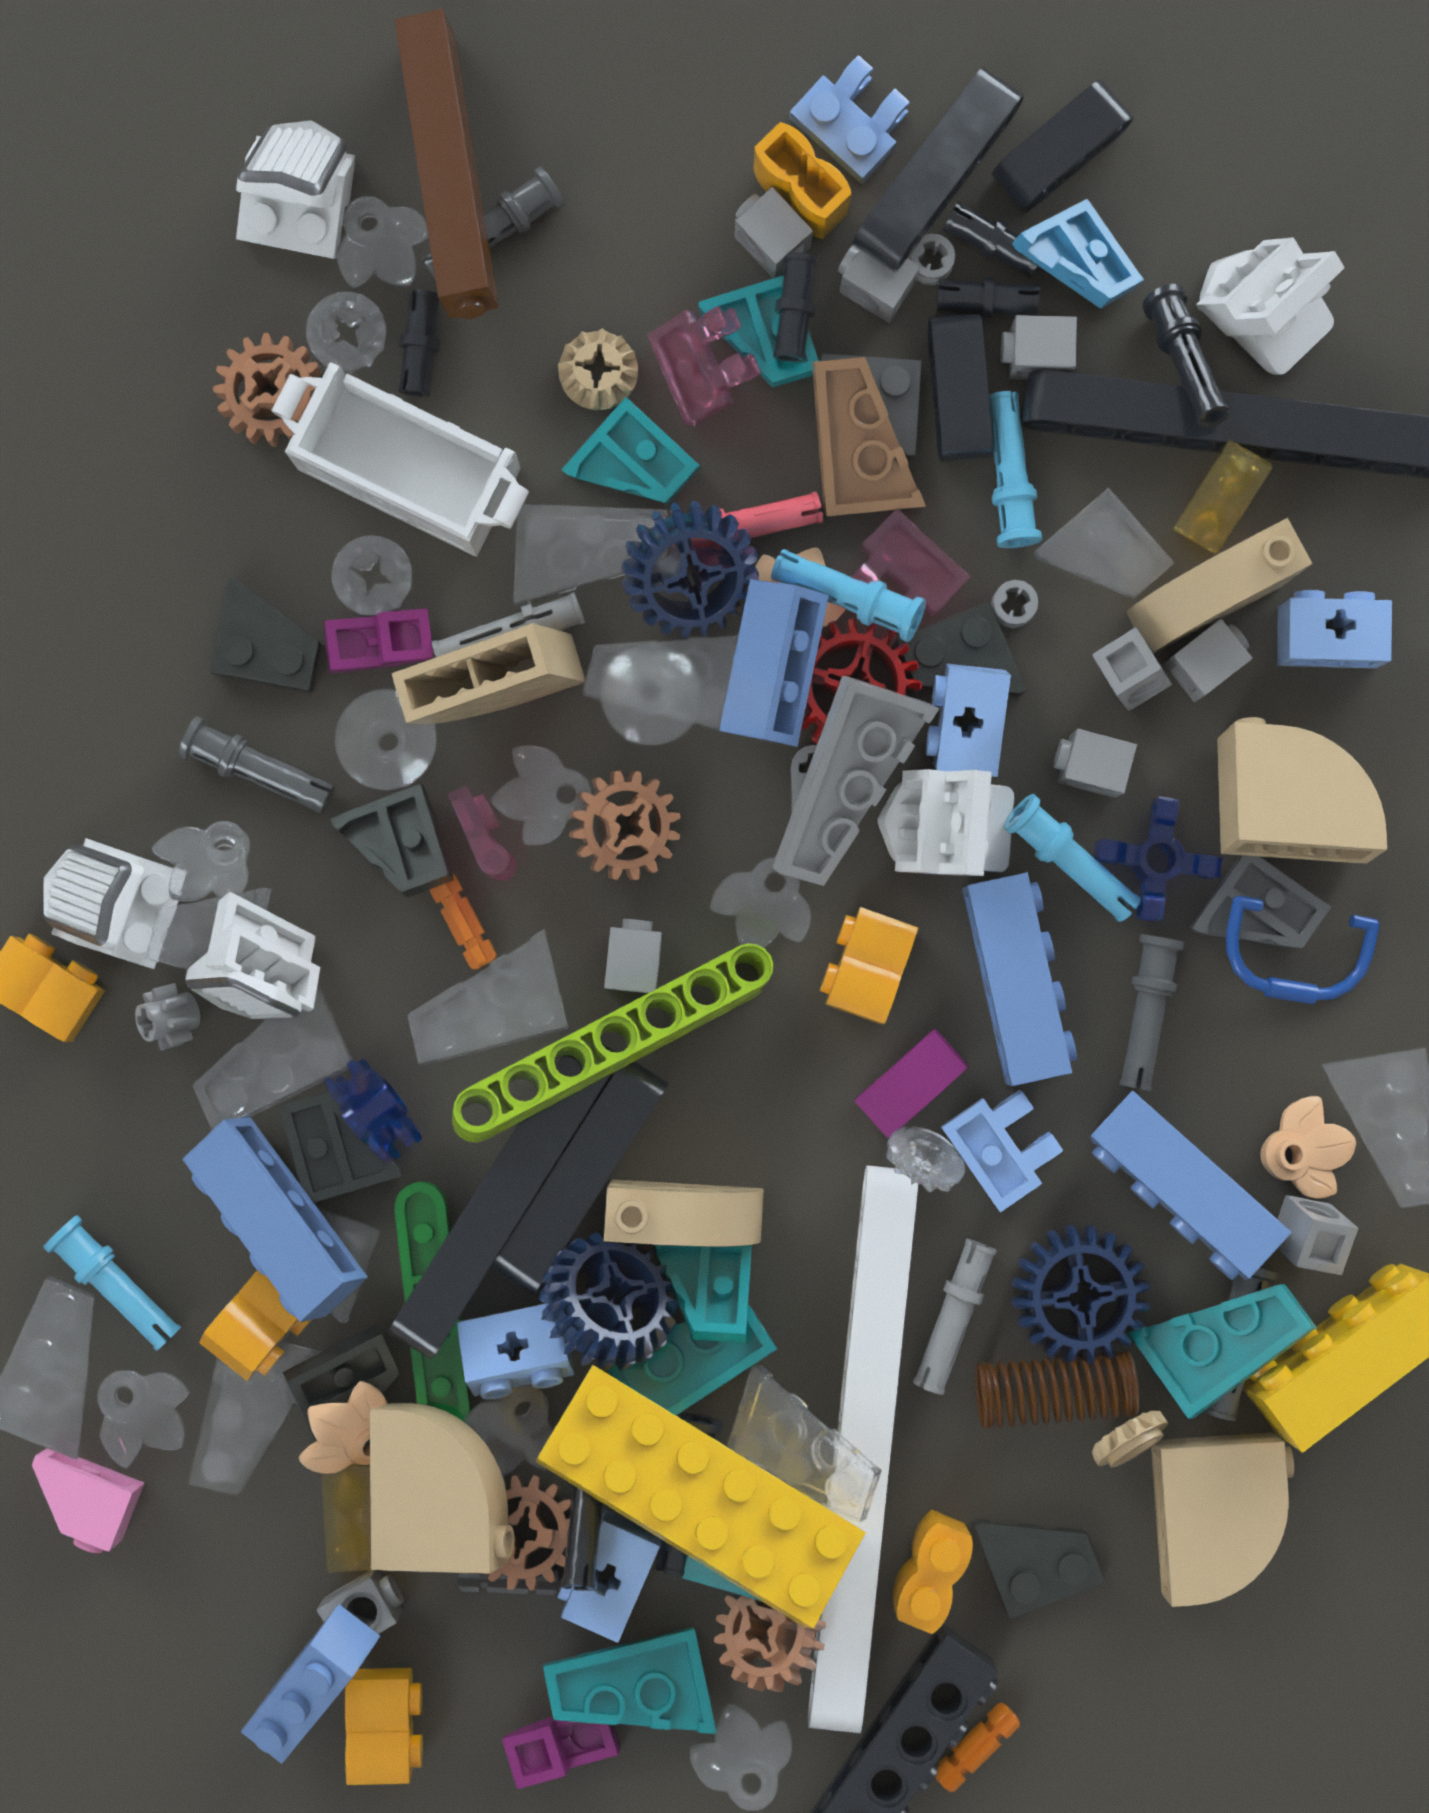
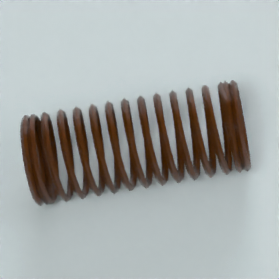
M1127 1350L1125 1352L1120 1351L1119 1354L1115 1352L1114 1357L1111 1359L1102 1352L1098 1359L1095 1357L1093 1361L1096 1367V1388L1100 1416L1104 1420L1108 1416L1107 1394L1102 1373V1361L1104 1358L1108 1367V1395L1112 1416L1115 1419L1119 1417L1120 1397L1124 1416L1127 1418L1133 1416L1135 1418L1139 1411V1388L1133 1357ZM1079 1354L1075 1361H1069L1074 1373V1399L1077 1418L1082 1422L1085 1417L1083 1391L1079 1376L1081 1359L1085 1370V1394L1088 1415L1094 1421L1096 1419V1400L1090 1372L1091 1364H1088L1086 1359ZM1058 1356L1054 1358L1052 1363L1045 1357L1041 1365L1035 1358L1031 1360L1029 1365L1022 1359L1018 1367L1012 1360L1008 1362L1007 1367L1001 1361H998L994 1370L993 1365L989 1362H983L982 1364L978 1362L975 1367V1388L982 1428L985 1430L989 1428L991 1430L994 1426V1401L997 1425L1000 1429L1003 1427V1411L999 1390L1000 1368L1005 1382L1008 1423L1012 1428L1015 1425L1014 1404L1010 1386L1011 1367L1013 1368L1017 1383L1020 1423L1023 1427L1026 1425V1406L1022 1386L1023 1366L1028 1379L1031 1421L1035 1426L1038 1424V1408L1033 1382L1034 1364L1039 1375L1040 1404L1043 1421L1046 1425L1050 1421L1049 1401L1044 1378L1045 1365L1047 1364L1051 1376L1053 1415L1056 1423L1059 1424L1061 1422V1403L1056 1379L1057 1362L1062 1373L1066 1420L1071 1423L1073 1420V1406L1067 1375L1068 1363L1063 1362ZM1114 1357L1117 1359V1383L1113 1370ZM991 1377H992L993 1386H994V1401H993V1391H992Z

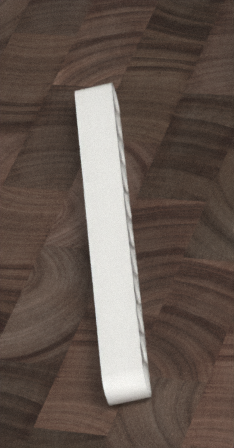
M867 1165L864 1173L829 1510L862 1529L866 1534L819 1620L826 1622V1628L816 1632V1640L825 1644L824 1650H814L813 1661L817 1667L814 1671L812 1670L808 1708L809 1728L861 1733L918 1192V1171Z

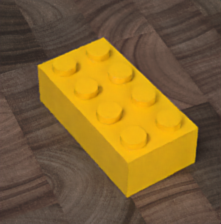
M1390 1264L1381 1268L1369 1279L1370 1287L1357 1297L1351 1294L1337 1301L1328 1310L1329 1318L1244 1382V1392L1279 1437L1303 1453L1429 1358V1273L1403 1264L1398 1266Z

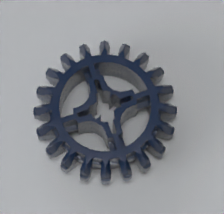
M694 500L689 506L688 513H682L679 505L672 503L670 506L672 516L663 519L661 513L653 511L651 517L655 524L654 527L650 529L645 525H637L636 532L642 542L627 541L625 549L632 558L622 560L621 562L622 572L628 576L623 580L622 585L625 593L632 595L629 600L632 609L635 612L643 611L642 617L647 625L652 626L659 622L661 632L667 636L678 626L681 637L688 639L691 634L692 627H698L701 635L707 637L710 630L708 624L717 621L718 626L726 629L728 622L725 615L728 612L742 616L743 608L738 599H746L750 579L758 580L759 572L752 565L758 561V554L754 547L748 546L751 537L746 529H738L739 522L735 516L729 514L722 518L720 508L714 504L703 515L700 503ZM691 538L709 539L720 544L725 549L717 551L713 547L701 549L692 544ZM674 544L672 553L667 558L657 561L660 555ZM687 554H689L693 563V586H691L687 577L686 568L689 567L686 558ZM722 580L711 593L707 594L709 587L713 583ZM665 590L667 594L683 593L689 598V601L670 600L657 592Z
M1072 1224L1066 1225L1065 1242L1061 1241L1055 1231H1047L1046 1238L1051 1247L1045 1250L1043 1246L1033 1241L1029 1247L1032 1252L1039 1256L1034 1264L1022 1257L1017 1262L1021 1268L1029 1272L1028 1278L1017 1276L1012 1277L1011 1284L1014 1287L1026 1290V1295L1011 1298V1305L1018 1309H1029V1311L1021 1314L1016 1319L1017 1324L1021 1328H1028L1036 1324L1030 1332L1028 1340L1033 1345H1037L1048 1337L1044 1353L1051 1358L1059 1352L1062 1346L1063 1359L1069 1364V1361L1073 1362L1077 1359L1079 1349H1081L1082 1356L1088 1364H1094L1093 1361L1096 1357L1095 1348L1097 1347L1109 1359L1113 1358L1115 1351L1110 1342L1116 1339L1123 1346L1129 1347L1132 1341L1123 1331L1128 1325L1137 1331H1141L1144 1327L1141 1321L1132 1317L1134 1310L1146 1312L1150 1309L1148 1302L1136 1298V1293L1150 1290V1283L1146 1280L1132 1279L1145 1269L1144 1264L1139 1260L1125 1264L1131 1256L1133 1248L1124 1243L1113 1251L1117 1236L1110 1231H1107L1097 1243L1098 1231L1097 1227L1093 1225L1086 1226L1082 1240L1079 1238L1076 1226ZM1083 1253L1102 1256L1113 1268L1118 1281L1092 1280L1088 1266L1084 1264ZM1067 1257L1068 1262H1065L1063 1280L1058 1285L1046 1287V1291H1041L1043 1281L1049 1270L1058 1261ZM1079 1278L1083 1280L1082 1285L1089 1290L1092 1288L1096 1290L1092 1291L1089 1295L1083 1296L1081 1310L1078 1308L1079 1304L1071 1298L1069 1300L1065 1298L1069 1297V1294L1077 1292V1283H1080ZM1115 1297H1119L1116 1309L1110 1319L1100 1328L1093 1330V1327L1096 1326V1313L1099 1307L1104 1303L1115 1301ZM1053 1306L1055 1309H1069L1072 1320L1077 1325L1078 1334H1068L1053 1328L1047 1321L1042 1307Z
M596 1232L589 1235L585 1241L580 1237L573 1240L566 1249L560 1250L552 1260L553 1266H550L544 1273L542 1281L545 1283V1286L540 1291L538 1300L547 1304L546 1308L542 1311L541 1320L555 1322L556 1324L550 1331V1339L563 1337L567 1342L564 1346V1355L577 1350L581 1353V1366L589 1365L595 1358L602 1371L609 1370L615 1364L622 1372L623 1370H628L634 1363L637 1365L646 1363L654 1352H658L666 1344L667 1336L673 1331L676 1323L672 1316L676 1313L679 1302L670 1298L673 1293L672 1282L662 1279L667 1265L655 1266L650 1261L653 1257V1249L642 1254L636 1250V1243H626L623 1245L621 1242L604 1241L601 1235ZM586 1272L589 1280L585 1285L586 1292L582 1295H577V1275ZM640 1307V1329L633 1332L630 1321L633 1319L632 1310Z

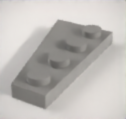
M843 675L772 868L780 874L824 886L859 833L858 824L871 805L876 807L887 790L883 786L899 762L904 764L915 747L912 742L925 722L930 724L940 708L930 703Z

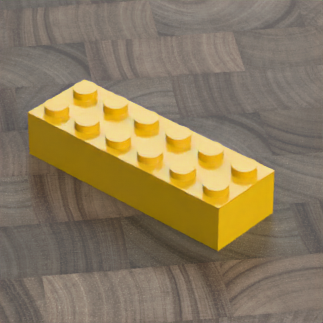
M592 1365L535 1461L804 1628L814 1629L866 1534L862 1529Z

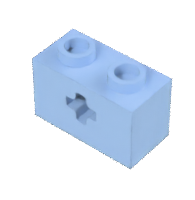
M1303 590L1294 592V598H1289L1278 606L1277 666L1377 669L1391 661L1392 600H1375V593L1366 591L1345 593L1344 599H1325V592ZM1332 620L1333 627L1342 628V634L1336 637L1334 630L1326 629V623Z
M945 663L944 676L935 675L932 705L940 706L938 726L929 725L926 756H934L933 764L936 770H979L992 772L991 776L993 777L998 776L1011 675L1006 670ZM965 707H971L975 717L979 718L978 722L969 723L967 731H962L954 717L963 716Z
M547 1304L457 1322L465 1382L474 1396L481 1395L484 1399L502 1398L511 1394L512 1388L530 1384L534 1388H549L562 1383L563 1377L575 1375L572 1354L564 1355L566 1340L563 1337L550 1339V1331L556 1325L555 1322L541 1320L542 1311L546 1308ZM522 1346L523 1350L520 1351V1359L511 1361L510 1358L514 1356V1348Z
M605 1510L600 1526L595 1590L575 1591L574 1586H572V1589L561 1587L557 1598L565 1601L561 1618L618 1643L660 1548L661 1539L636 1523ZM607 1563L615 1566V1575L611 1576L607 1583L598 1580L599 1571H603Z

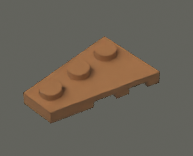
M857 357L812 362L824 515L837 516L926 507L920 490L917 489L908 467L909 463L904 451L896 438L888 418L889 414L866 358Z

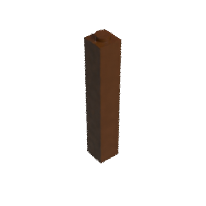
M442 8L394 20L438 298L450 319L455 317L474 319L482 316L488 310L499 308L456 40Z

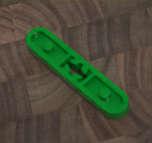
M418 1181L407 1185L399 1192L395 1200L394 1213L405 1302L451 1231L448 1203L445 1194L437 1185L426 1181ZM461 1316L459 1317L457 1322H462ZM456 1322L433 1360L412 1347L410 1349L417 1404L433 1406L447 1411L467 1424L471 1417L472 1405L470 1389L464 1377Z

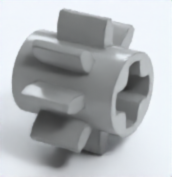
M175 983L157 987L150 992L143 993L142 996L145 1003L138 1005L135 1011L136 1025L143 1039L148 1042L158 1040L160 1050L179 1046L184 1042L193 1040L190 1030L196 1029L199 1026L200 1010L195 998L190 993L178 994Z

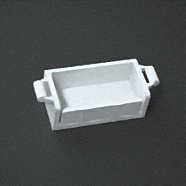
M332 362L329 363L322 378H299L290 374L271 410L275 415L281 417L287 427L294 433L285 453L299 471L475 557L478 556L492 526L501 525L511 529L529 493L527 489L520 486L516 481L521 470L516 452L508 448L502 450L460 429L459 426L439 419L393 394H388L349 374L345 375L342 367ZM310 385L316 389L299 423H296L291 418L307 386Z

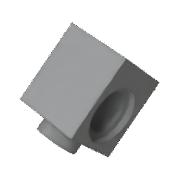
M773 187L761 197L757 194L749 197L735 214L737 219L735 220L734 238L772 278L779 277L784 272L785 255L789 253L804 254L811 248L813 230Z
M852 245L837 271L843 275L839 293L890 324L915 285L920 266L907 259L901 268L894 273Z
M1016 315L1009 332H1003L1001 336L1000 360L1001 363H1009L1008 379L1027 380L1028 373L1036 370H1055L1073 373L1076 368L1077 317Z
M1220 619L1163 664L1192 701L1196 702L1253 658L1247 652L1249 644L1242 632L1232 624L1227 626Z
M1137 627L1092 654L1116 696L1128 711L1172 685Z
M1077 729L1070 734L1069 740L1061 739L1053 763V768L1060 770L1057 783L1117 798L1125 793L1137 744Z
M623 919L622 928L610 927L605 989L650 993L657 989L662 932L652 931L653 922Z
M1286 1195L1278 1220L1292 1233L1277 1249L1296 1267L1342 1275L1358 1227L1329 1203Z
M369 1570L325 1596L316 1610L324 1623L336 1606L340 1604L379 1634L397 1623L403 1611L400 1604L404 1602V1598L397 1582L391 1575L384 1577L381 1570ZM357 1597L371 1599L377 1607V1615L369 1618L358 1615L353 1608L352 1600Z

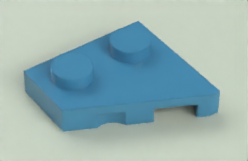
M1088 199L1022 232L1012 243L1018 252L1100 309L1134 291L1144 281Z

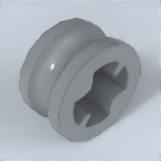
M933 233L925 235L911 253L909 260L920 266L917 281L932 286L939 284V279L946 280L954 265L955 251L951 242L944 236ZM932 249L933 256L936 255L937 251L942 254L943 257L941 258L939 269L930 270L931 264H928L926 268L921 265L920 262L923 260L924 250Z
M1011 580L1005 582L997 589L991 599V606L1000 625L1005 628L1015 629L1024 626L1033 618L1039 601L1037 593L1031 585L1025 581ZM1016 592L1015 598H1018L1020 594L1025 598L1027 603L1021 609L1022 616L1013 617V610L1006 614L1002 609V605L1008 599L1006 593Z

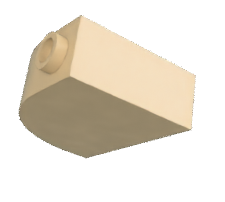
M1286 518L1180 575L1137 602L1126 613L1134 628L1137 627L1151 651L1155 654L1281 588L1312 565V562L1289 519Z
M535 623L391 673L405 721L410 724H436L475 717L523 704L586 682L572 634Z
M1247 717L1235 721L1217 738L1221 854L1367 864L1387 850L1385 815L1379 795L1364 769L1349 753L1333 741L1302 728L1266 724L1264 719L1257 717Z
M612 1179L607 1187L604 1241L677 1246H742L757 1244L761 1242L764 1189Z
M389 1403L370 1409L371 1570L490 1574L509 1564L515 1538L512 1526L508 1525V1504L505 1484L493 1454L481 1437L458 1417L433 1406L414 1403Z
M1272 1432L1159 1440L1151 1447L1162 1595L1172 1607L1207 1604L1231 1596L1246 1587L1266 1568L1280 1545L1289 1509L1287 1478H1293L1294 1459L1291 1448L1285 1446V1441Z

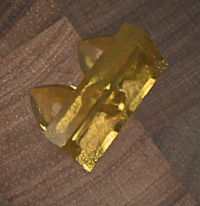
M1228 439L1176 522L1174 531L1217 555L1272 470V464Z
M353 1463L337 1473H321L327 1573L371 1570L370 1465Z

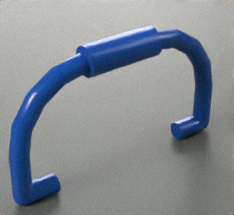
M1236 896L1233 898L1226 930V953L1233 971L1247 986L1262 991L1265 997L1314 1004L1316 1000H1332L1351 991L1366 975L1374 955L1379 921L1375 918L1351 915L1349 926L1365 929V934L1356 966L1343 981L1329 988H1318L1316 984L1273 977L1263 979L1255 976L1244 965L1239 952V932L1244 909L1260 912L1263 909V900L1246 896Z

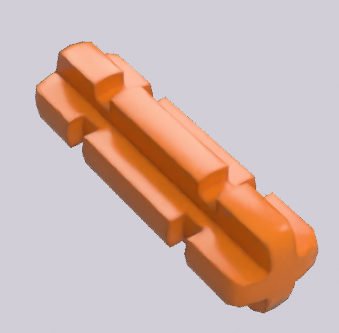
M453 874V881L432 888L429 891L436 904L442 903L444 908L440 912L458 946L464 945L466 951L462 954L472 970L480 969L493 962L497 958V954L490 940H483L481 935L485 931L468 898H461L459 892L463 891L457 877Z
M998 1703L987 1714L988 1721L986 1723L980 1721L952 1749L954 1752L953 1756L950 1758L946 1755L938 1763L939 1767L935 1778L946 1790L955 1792L967 1780L965 1774L968 1771L973 1774L1002 1745L999 1742L1003 1736L1008 1739L1019 1728L1020 1721L1017 1715L1006 1704Z

